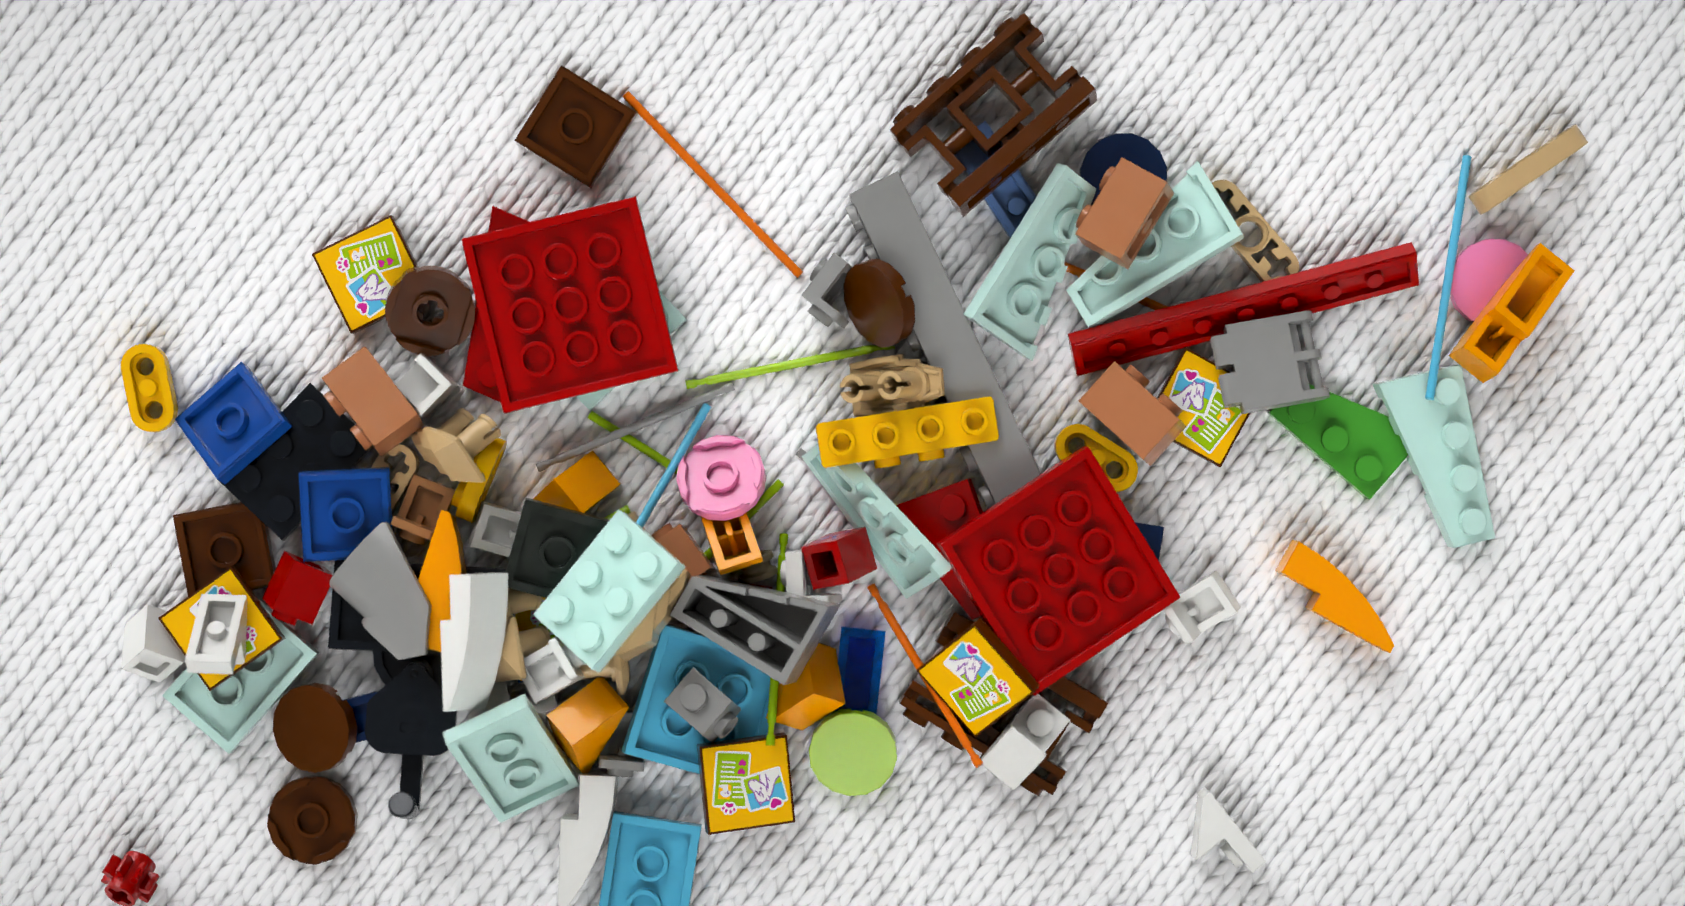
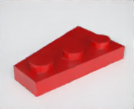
M971 478L896 505L941 554L942 552L937 546V542L983 513ZM951 569L943 575L940 580L971 620L981 617L953 570Z

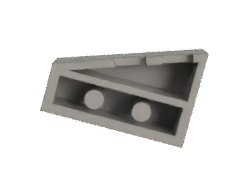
M697 575L691 577L670 615L779 683L787 685L797 682L839 609L840 604L715 576Z

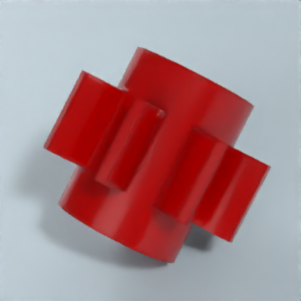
M137 851L126 852L123 859L113 854L102 871L104 876L101 882L107 884L104 889L105 894L112 901L122 906H134L138 898L148 903L158 887L156 882L160 877L158 874L153 873L156 869L155 863L148 856Z

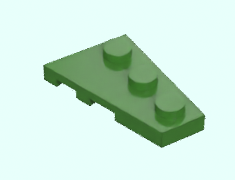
M1309 384L1310 390L1315 389L1314 385ZM1329 392L1330 397L1324 400L1270 409L1267 412L1368 500L1373 497L1408 456L1400 436L1395 435L1388 420L1389 416Z

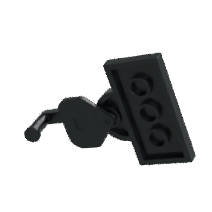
M345 560L334 561V573ZM409 563L418 579L423 564ZM466 566V574L505 573L506 568ZM332 588L328 648L333 650L373 652L374 667L385 686L368 701L365 736L369 745L378 752L402 754L400 792L390 798L388 807L391 814L395 817L413 819L417 817L420 811L424 755L437 756L448 751L443 732L455 727L457 723V711H443L441 653L428 649L427 655L398 660L362 625L364 617ZM415 663H421V664L425 665L426 668H427V670H428V673H427L426 669H425L423 666H421V665H419V664H415Z

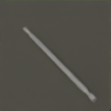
M727 383L717 390L708 391L558 454L553 459L539 462L536 464L539 472L543 471L553 464L567 461L712 400L722 393L735 390L733 383Z

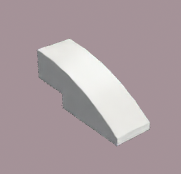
M508 573L449 575L451 620H440L444 712L486 708L499 668L506 631Z
M607 771L581 773L579 814H564L560 819L557 906H569L580 891L600 855L610 829L619 777L610 776L607 774Z

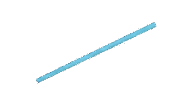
M1463 155L1425 395L1427 400H1434L1472 159L1469 155Z
M706 403L702 405L636 521L642 528L709 413L710 405Z

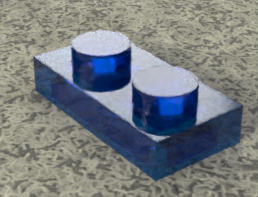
M841 626L838 666L846 704L832 713L839 709L851 708V710L862 712L864 709L877 715L885 630Z

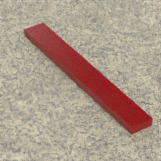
M1412 242L1069 333L1068 340L1073 367L1076 375L1080 376L1107 369L1114 361L1118 365L1208 342L1211 337L1224 334L1223 329L1228 324L1301 311H1311L1313 314L1418 286L1417 251Z

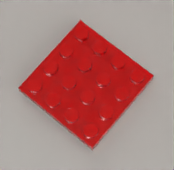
M636 196L461 239L503 413L515 412L679 371Z
M1088 446L1081 447L936 543L945 559L953 567V572L984 622L1040 684L1039 688L1032 694L1033 696L1181 598Z

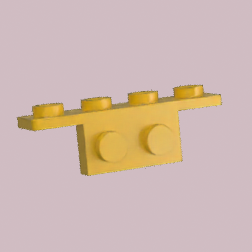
M989 396L824 422L816 425L821 465L825 468L874 460L875 469L901 465L900 456L916 453L918 454L919 462L945 458L944 449L991 442L999 438L993 398Z

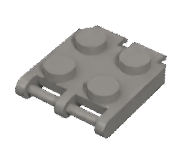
M1301 311L1228 324L1223 329L1224 334L1211 337L1210 342L1216 370L1232 368V373L1219 375L1218 378L1224 408L1240 406L1241 414L1320 401L1330 397L1328 387H1323L1318 360L1322 359L1320 349H1315L1309 322L1313 321L1311 311ZM1296 325H1301L1306 351L1301 349ZM1305 363L1310 365L1315 388L1310 390Z

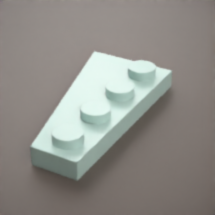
M1461 365L1439 368L1434 400L1425 399L1429 371L1372 384L1378 398H1382L1390 415L1388 420L1395 435L1400 436L1409 457L1407 460L1413 473L1418 475L1426 492L1424 497L1447 547L1457 548L1495 538Z

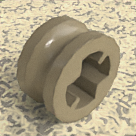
M761 550L763 562L742 568V574L739 576L740 582L750 584L776 575L778 573L777 567L770 563V560L774 557L772 550Z

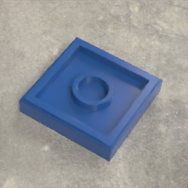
M240 362L175 419L217 480L223 484H227L293 427L251 369L243 362Z
M389 467L299 472L303 562L345 560L380 523H389L393 530L391 525L392 507Z

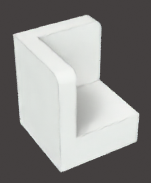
M420 353L414 359L417 363L395 385L416 407L415 411L420 416L429 417L459 385L433 359Z
M147 604L125 624L121 662L122 670L161 683L184 663V654L158 619L167 611Z

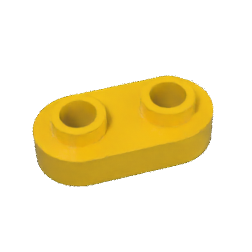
M148 344L135 345L125 352L121 361V372L130 416L138 428L147 432H161L171 427L178 415V405L169 361L166 354L156 346ZM147 358L151 359L154 364V369L149 375H145L141 371V363ZM157 401L162 405L163 412L160 417L155 419L150 415L149 408L152 403Z
M1082 424L1069 425L1058 433L1054 449L1060 461L1072 454L1068 448L1070 440L1080 438L1084 445L1090 448L1116 492L1128 489L1135 482L1138 466L1135 458L1127 450ZM1112 461L1118 462L1122 467V472L1117 478H1110L1106 473V467Z
M501 438L495 439L474 457L475 464L481 473H484L486 480L483 483L459 482L451 501V505L457 507V517L471 523L475 521L481 502L485 500L502 460L507 441Z

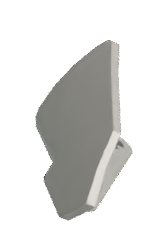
M387 522L380 523L345 559L331 577L329 585L364 617L362 619L364 628L395 658L402 660L427 655L432 606L390 524Z

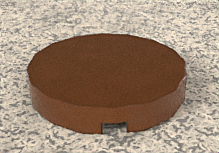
M870 259L854 265L847 272L843 287L844 302L849 317L857 331L869 343L882 348L894 346L912 333L915 323V304L911 295L907 297L905 295L902 285L906 283L902 275L889 263L880 259Z
M311 683L293 688L280 699L274 712L273 733L277 747L285 759L299 770L317 773L335 768L343 762L348 753L352 752L356 743L357 723L353 709L348 701H343L336 694L338 691L330 685Z
M307 775L290 781L276 793L270 806L267 827L273 844L284 856L293 861L297 860L301 863L317 865L334 859L349 846L357 829L358 813L352 796L340 783L326 776Z

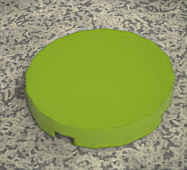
M851 708L839 709L824 717L814 729L809 746L810 767L818 781L831 791L847 796L866 795L882 787L892 775L897 761L896 737L888 723L874 712L864 709L863 712L851 710Z

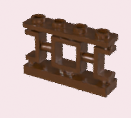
M1025 13L1021 14L1016 20L1013 17L1005 20L995 30L993 34L995 38L982 49L978 46L968 52L960 62L961 68L949 78L942 76L937 79L927 90L926 94L928 96L916 107L909 105L894 118V126L890 129L894 140L899 146L904 148L910 157L928 143L950 167L951 171L937 184L940 191L950 199L952 205L963 217L1097 101L1094 86L1084 76L1081 77L1073 66L1055 80L1033 57L1031 52L1044 42L1043 33L1032 25L1031 19ZM1014 49L1015 56L1027 69L1009 83L994 65ZM1040 82L1056 100L1036 117L1034 109L1022 96ZM995 85L1019 112L987 139L964 114V111ZM947 108L948 114L960 127L942 142L926 124L943 109ZM973 140L988 156V159L968 175L967 169L954 155Z
M952 610L944 624L945 626L935 641L945 646L953 640L956 634L959 635L974 622L957 611ZM1065 676L1047 687L1084 710L1081 716L1067 708H1064L1062 713L1070 719L1071 723L1090 733L1097 718L1101 717L1108 705L1104 699ZM912 678L905 693L899 699V703L906 707L903 715L924 728L928 722H931L943 729L944 732L941 738L963 751V746L946 718L917 701L919 695H922L936 704L927 686ZM1069 723L1045 752L1047 756L1039 764L1040 767L1048 771L1045 777L1033 770L1020 786L1037 796H1040L1043 790L1051 795L1055 793L1057 784L1063 778L1066 771L1048 758ZM991 725L977 737H974L970 731L962 728L972 747L982 753L980 759L1002 733V731Z

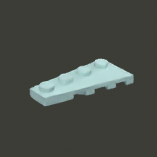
M1198 161L1186 171L1187 175L1172 189L1174 192L1173 197L1129 269L1101 255L1067 289L1069 296L1088 328L1103 324L1244 239L1241 230Z
M1059 163L1056 164L963 314L1015 352L1033 361L1038 346L1034 345V341L1040 325L1046 326L1052 310L1051 307H1048L1054 287L1056 282L1062 283L1068 266L1065 265V258L1070 244H1075L1078 240L1075 234L1078 229L1076 228L1077 219L1084 207L1088 204L1091 205L1096 192V188L1069 167Z
M818 444L802 456V459L853 528L866 527L873 555L906 599L941 578L953 568L945 557L857 463L825 468L821 465Z

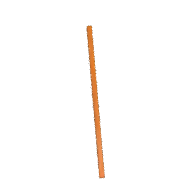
M629 91L626 92L623 98L798 278L803 271Z

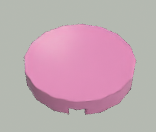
M1485 239L1467 246L1456 257L1450 294L1454 308L1466 320L1473 323L1528 254L1519 245L1505 239Z
M716 435L700 440L692 446L693 450L688 453L686 458L683 456L678 465L676 478L682 500L694 514L707 520L727 521L740 517L757 504L764 492L766 473L760 454L754 447L752 448L750 445L745 444L744 440L736 436Z

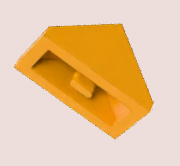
M592 450L553 479L533 499L587 513L620 486L621 483Z
M747 512L740 517L727 521L707 520L701 517L712 556L720 575L763 562Z
M818 643L797 682L787 685L779 683L776 723L803 731L846 704L835 648Z
M599 677L549 712L546 717L560 748L582 773H589L629 706L604 678Z

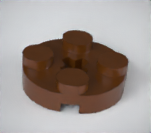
M439 266L412 267L407 269L391 286L386 298L385 318L390 331L403 348L417 355L423 353L425 356H437L444 354L446 350L452 349L457 344L459 346L467 339L475 321V304L469 285L453 271ZM429 300L436 301L437 308L443 310L442 315L433 316L431 322L423 320V312L417 310L420 304H427Z

